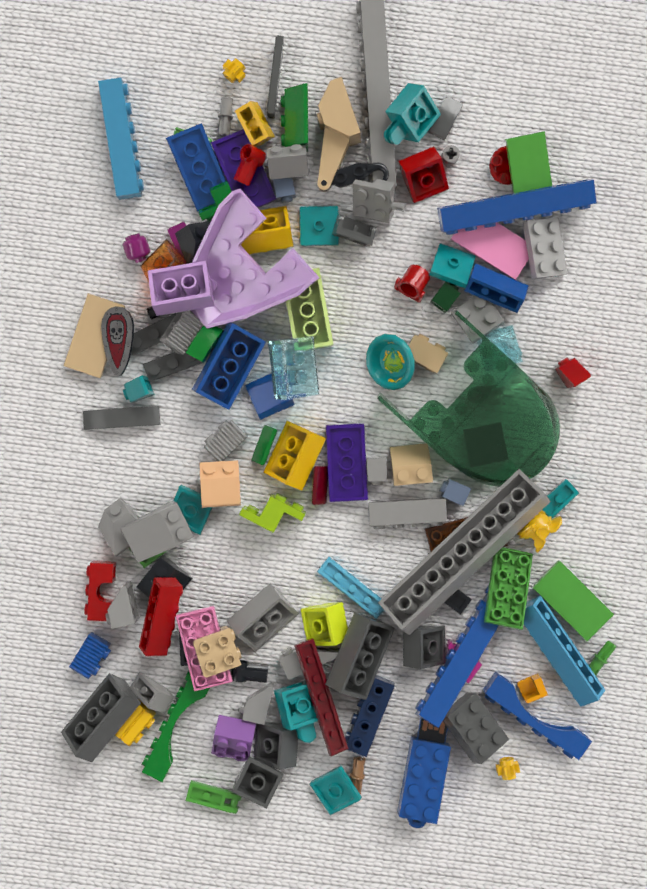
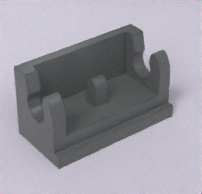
M338 214L332 235L368 247L373 244L377 227Z

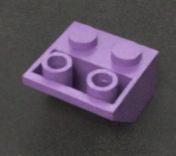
M219 715L211 754L221 758L229 757L237 761H247L251 752L256 723Z

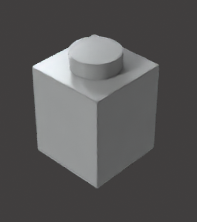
M366 458L367 481L371 482V485H383V481H387L386 458Z

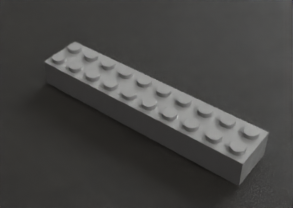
M518 469L378 603L398 627L410 635L551 501L534 482Z

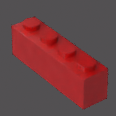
M176 578L153 579L139 642V648L145 656H167L168 648L171 646V635L175 629V617L179 611L180 596L183 594V586Z

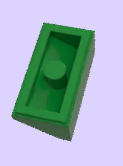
M267 425L263 426L252 461L265 465L276 437L277 429Z

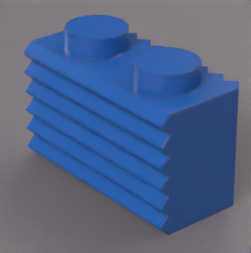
M91 632L69 668L87 679L92 675L96 676L101 668L99 665L102 659L106 660L111 652L109 649L111 643Z

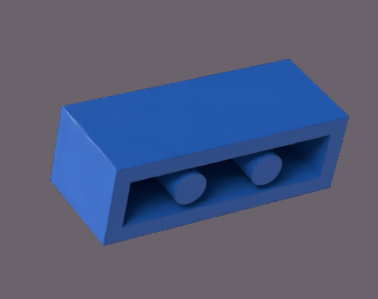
M475 263L464 291L518 313L525 300L529 286Z

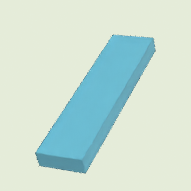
M328 557L317 570L320 575L375 619L384 611L378 603L382 598L331 557Z

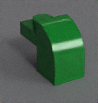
M227 181L209 188L215 203L198 210L202 221L205 219L207 221L212 220L218 205L232 192Z

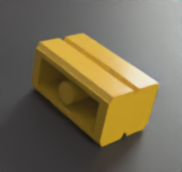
M140 699L141 704L115 734L128 746L133 742L137 744L144 735L141 733L145 727L149 729L155 721L153 717L156 712L148 709Z

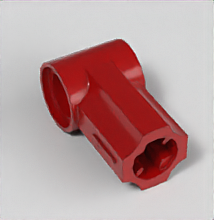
M245 144L241 149V162L233 179L249 186L257 167H261L264 164L266 153L251 144Z

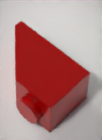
M566 357L558 362L559 367L555 369L566 388L576 387L591 377V374L576 358L569 360Z

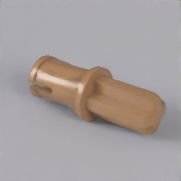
M355 756L353 757V769L350 777L352 778V783L361 794L362 781L365 778V758Z

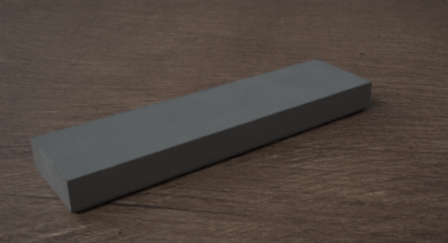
M279 35L275 38L267 105L268 118H275L284 48V36Z

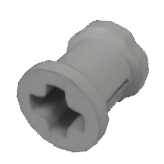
M454 145L446 146L441 154L444 165L448 167L453 166L460 156V151ZM448 152L453 156L452 159H449V156H447Z

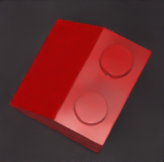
M434 146L398 161L402 177L413 203L449 189L442 157Z

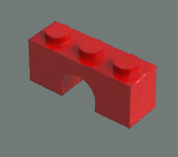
M92 561L87 566L86 575L89 577V584L86 585L85 594L88 596V603L85 604L84 614L87 615V620L107 621L106 613H108L107 610L113 600L105 599L101 595L100 586L102 583H113L116 581V562Z

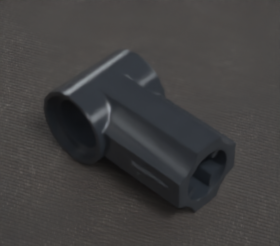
M240 660L241 665L230 670L234 682L254 681L267 683L269 665L252 664L248 661Z

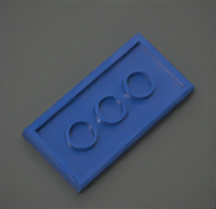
M200 123L166 138L197 211L215 203L209 188L226 181L204 127Z

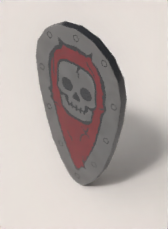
M115 306L105 312L102 318L101 331L110 369L115 376H122L131 356L134 321L128 310Z

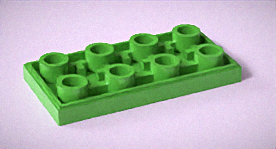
M545 131L505 139L513 193L552 186Z
M502 547L493 556L484 623L523 630L533 558L532 553Z
M560 560L532 586L586 641L614 615Z

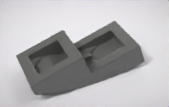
M446 95L439 108L441 115L428 130V133L445 141L463 104Z

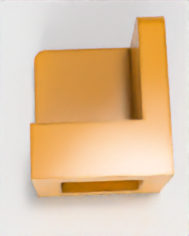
M538 673L517 682L523 700L526 703L548 695Z

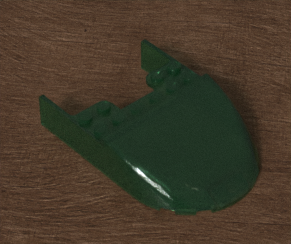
M455 310L453 313L482 339V343L465 360L463 366L465 372L473 379L471 384L448 408L444 407L437 400H430L411 419L382 393L378 394L377 399L426 442L440 457L469 478L485 485L500 487L520 469L531 479L547 466L556 451L560 436V422L556 407L549 395L462 314Z

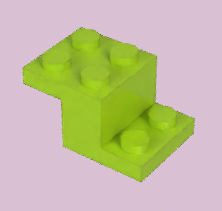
M277 493L270 496L262 514L258 513V508L249 504L248 507L244 506L241 509L239 515L274 533L284 512L302 521L306 511L303 510L304 506L296 502L291 504L286 501L287 498Z

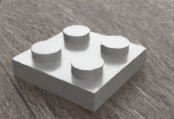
M477 296L451 311V315L472 344L505 323V320L491 302Z

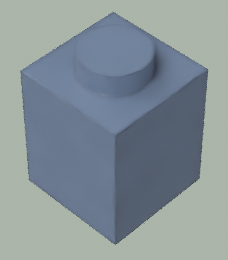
M292 177L273 179L277 202H292L293 198H296Z
M448 478L447 482L443 481L439 491L442 492L440 496L464 506L471 488Z

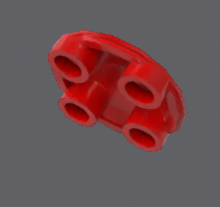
M504 146L493 153L490 158L489 169L495 181L500 184L510 185L512 182L507 148Z

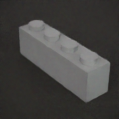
M446 498L368 502L369 525L374 526V529H385V525H393V528H404V524H412V527H423V523H431V526L443 525L442 522H447Z

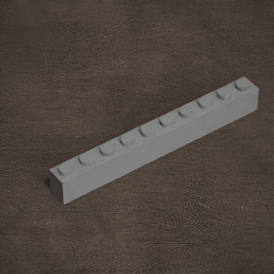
M360 0L356 2L357 14L361 15V21H358V33H362V40H359V52H363L364 59H360L361 72L364 71L365 79H362V91H366V98H363V109L367 110L368 116L364 117L365 129L369 131V136L366 137V149L370 148L367 164L377 162L384 164L389 171L387 181L395 182L396 191L394 144L387 143L384 139V131L392 123L385 112L391 105L384 0ZM381 170L373 171L372 175L368 176V182L374 183L376 179L382 180L383 172Z

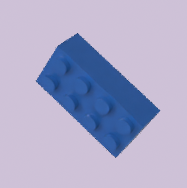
M227 323L192 390L229 410L266 341L234 323Z

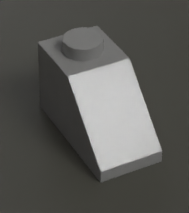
M141 672L138 673L130 686L134 694L148 709L165 713L174 699V696L166 687Z
M274 683L267 684L248 696L246 702H242L240 713L243 714L242 720L265 725Z

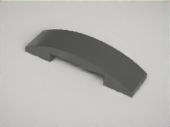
M159 406L83 411L84 430L161 425Z

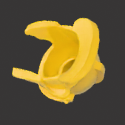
M541 510L517 535H519L520 539L532 538L536 548L535 551L538 553L544 547L547 536L560 528L562 518L558 516L552 519L551 516H547Z

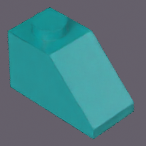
M139 376L124 384L123 394L126 400H130L131 403L155 395L151 383L146 376Z

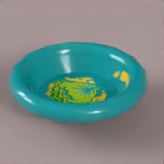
M383 334L377 336L369 344L366 353V365L373 380L384 389L398 390L404 388L411 381L415 371V360L407 343L396 335Z

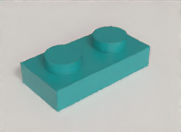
M564 479L547 495L551 502L542 510L547 516L553 518L579 492L567 479Z

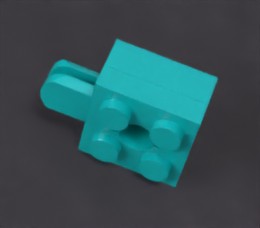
M408 83L385 112L392 123L384 131V139L387 143L399 145L402 140L419 143L439 118L441 113L424 85Z
M304 680L274 690L283 728L288 730L296 729L297 737L300 741L306 743L314 741L316 738L314 722H317L318 719L306 681Z

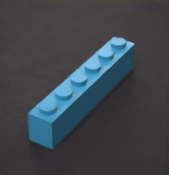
M121 77L98 81L116 197L119 200L142 197L141 191L144 190V183L142 179H139L138 173L141 171V164L139 160H136L135 154L138 152L137 141H133L132 135L135 133L134 122H130L129 115L132 114V107L130 102L127 103L126 96L129 95L128 84H124Z
M541 595L527 601L524 625L563 683L567 686L573 698L580 707L599 701L605 692L604 687Z

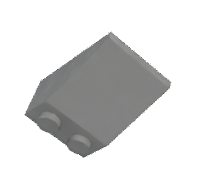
M173 501L120 528L138 563L177 547L194 537L178 504Z

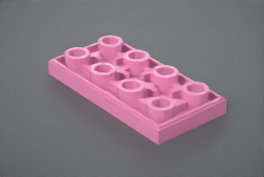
M496 222V226L484 228V225L477 226L476 230L465 231V228L459 229L458 233L453 234L450 239L514 280L517 279L529 260L526 240Z
M210 606L177 614L176 620L194 691L232 682L230 669L210 677H204L193 645L195 639L220 631L215 607Z

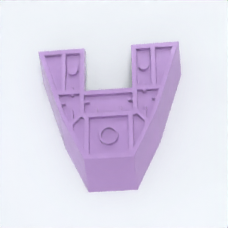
M241 189L232 191L218 205L192 263L206 261L212 286L214 306L191 310L206 328L246 319L297 297L319 279L317 274L294 249H291L267 273L240 244L267 218Z

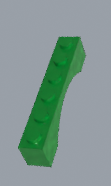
M189 671L184 679L187 681L185 687L181 686L177 692L176 697L179 699L176 705L172 703L167 712L170 715L168 721L163 720L158 730L162 732L159 739L155 737L150 746L153 749L151 755L146 754L141 764L145 766L142 773L160 782H163L173 762L171 738L177 719L187 707L206 697L210 689L194 691Z

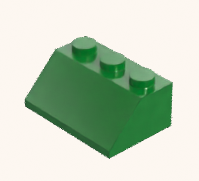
M303 83L284 89L285 96H281V108H285V115H281V127H285V134H281V146L306 145V152H308V83Z

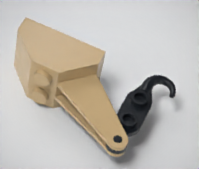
M342 77L331 80L318 105L319 112L316 113L320 130L324 129L317 181L318 189L322 192H327L333 185L342 188L353 184L355 179L363 181L376 170H381L384 174L382 180L387 181L389 171L384 164L379 162L372 164L356 163L339 169L348 147L361 143V132Z

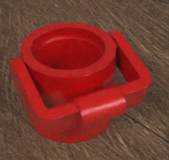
M410 265L403 277L397 278L394 289L421 303L425 295L423 290L430 280L429 273L419 265Z

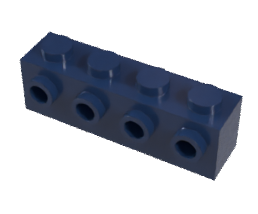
M376 675L367 699L359 698L357 714L353 713L350 724H352L351 729L346 731L344 735L349 751L367 757L395 687L393 681Z

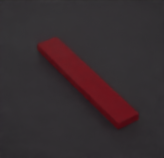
M314 638L297 643L294 647L329 756H334L348 750V746L329 686L325 685L327 679Z

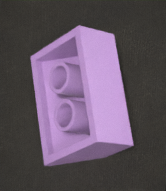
M206 261L148 270L151 303L156 316L214 306L212 286Z

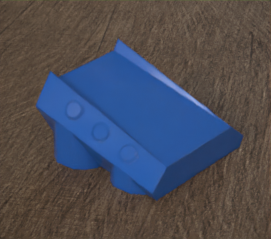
M280 369L245 385L260 420L295 405Z

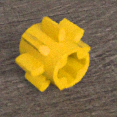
M235 58L233 61L227 59L222 65L224 69L222 74L231 83H234L236 80L240 83L246 75L243 71L246 67L238 59Z
M513 757L500 758V764H495L498 776L502 775L503 780L515 779L516 773H520L519 763L514 761Z

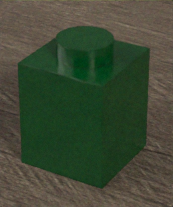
M445 282L430 303L446 313L461 294L458 291L459 288L452 283L448 284Z

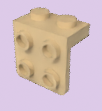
M223 626L220 627V631L193 641L204 677H210L241 665L240 659L242 656L239 648L235 646L234 640H236L233 629Z

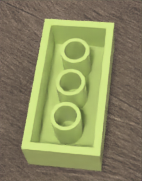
M319 268L312 269L319 279L299 296L286 301L296 353L334 345Z

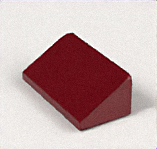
M314 466L312 504H326L328 466Z

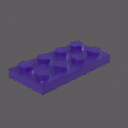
M244 129L211 142L231 191L241 189L257 208L277 200L263 165L257 167L249 186L233 179L241 162L240 152L245 144H251Z
M364 423L326 425L330 502L368 500Z

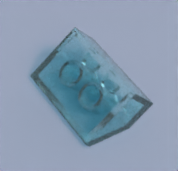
M314 336L268 341L274 399L289 400L318 395L319 384Z

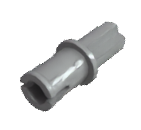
M226 96L221 97V109L218 114V118H220L218 133L222 137L230 135L231 120L233 119V98Z

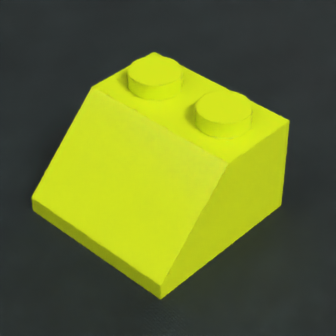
M343 602L325 603L301 608L306 640L314 638L316 646H335L343 642L348 630Z

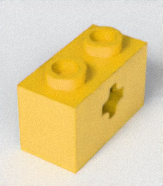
M249 101L235 110L251 145L261 146L275 138L258 102Z

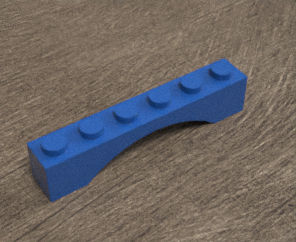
M496 671L482 689L486 694L485 698L493 704L497 702L502 705L500 708L505 713L516 715L518 722L524 726L528 724L533 727L531 730L536 735L547 737L549 744L555 748L559 746L564 749L562 752L571 759L575 757L580 760L592 743L588 736L574 726L551 725L532 716L521 705L514 685Z

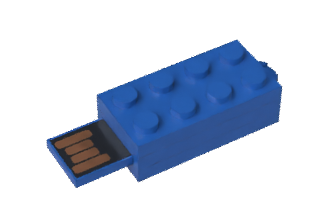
M420 718L417 737L411 736L397 813L399 817L407 818L409 825L414 828H422L426 822L437 824L451 750L450 744L446 743L448 728L443 721L440 727L437 728Z

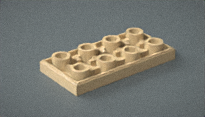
M88 293L63 366L101 378L107 362L102 340V318L108 309L115 306L125 308V306Z

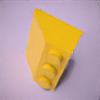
M287 206L260 210L267 219L240 244L249 255L294 247Z
M286 421L263 473L302 491L326 438Z

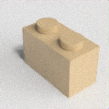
M422 334L414 335L408 346L412 351L415 363L437 374L448 355V352L445 351L446 348L438 343L435 345L428 342L429 338Z

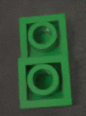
M203 325L190 344L186 354L204 363L224 330L217 326L206 328Z

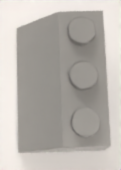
M270 583L229 618L227 622L238 638L257 651L299 613L281 592Z

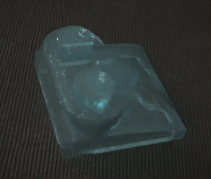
M513 325L495 329L477 341L484 372L523 362L522 352L518 346Z

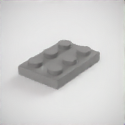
M559 218L524 221L523 227L532 279L567 275Z

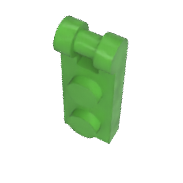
M191 780L185 801L236 814L239 806H237L238 801L242 797L230 790ZM226 798L231 799L230 804L224 803Z

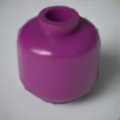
M140 233L125 237V241L122 244L127 259L135 260V263L147 260L146 256L151 252L146 237L140 236Z

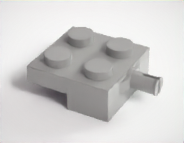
M355 179L353 182V216L389 223L394 215V210L404 212L405 203L394 202L395 182L376 179L374 183Z

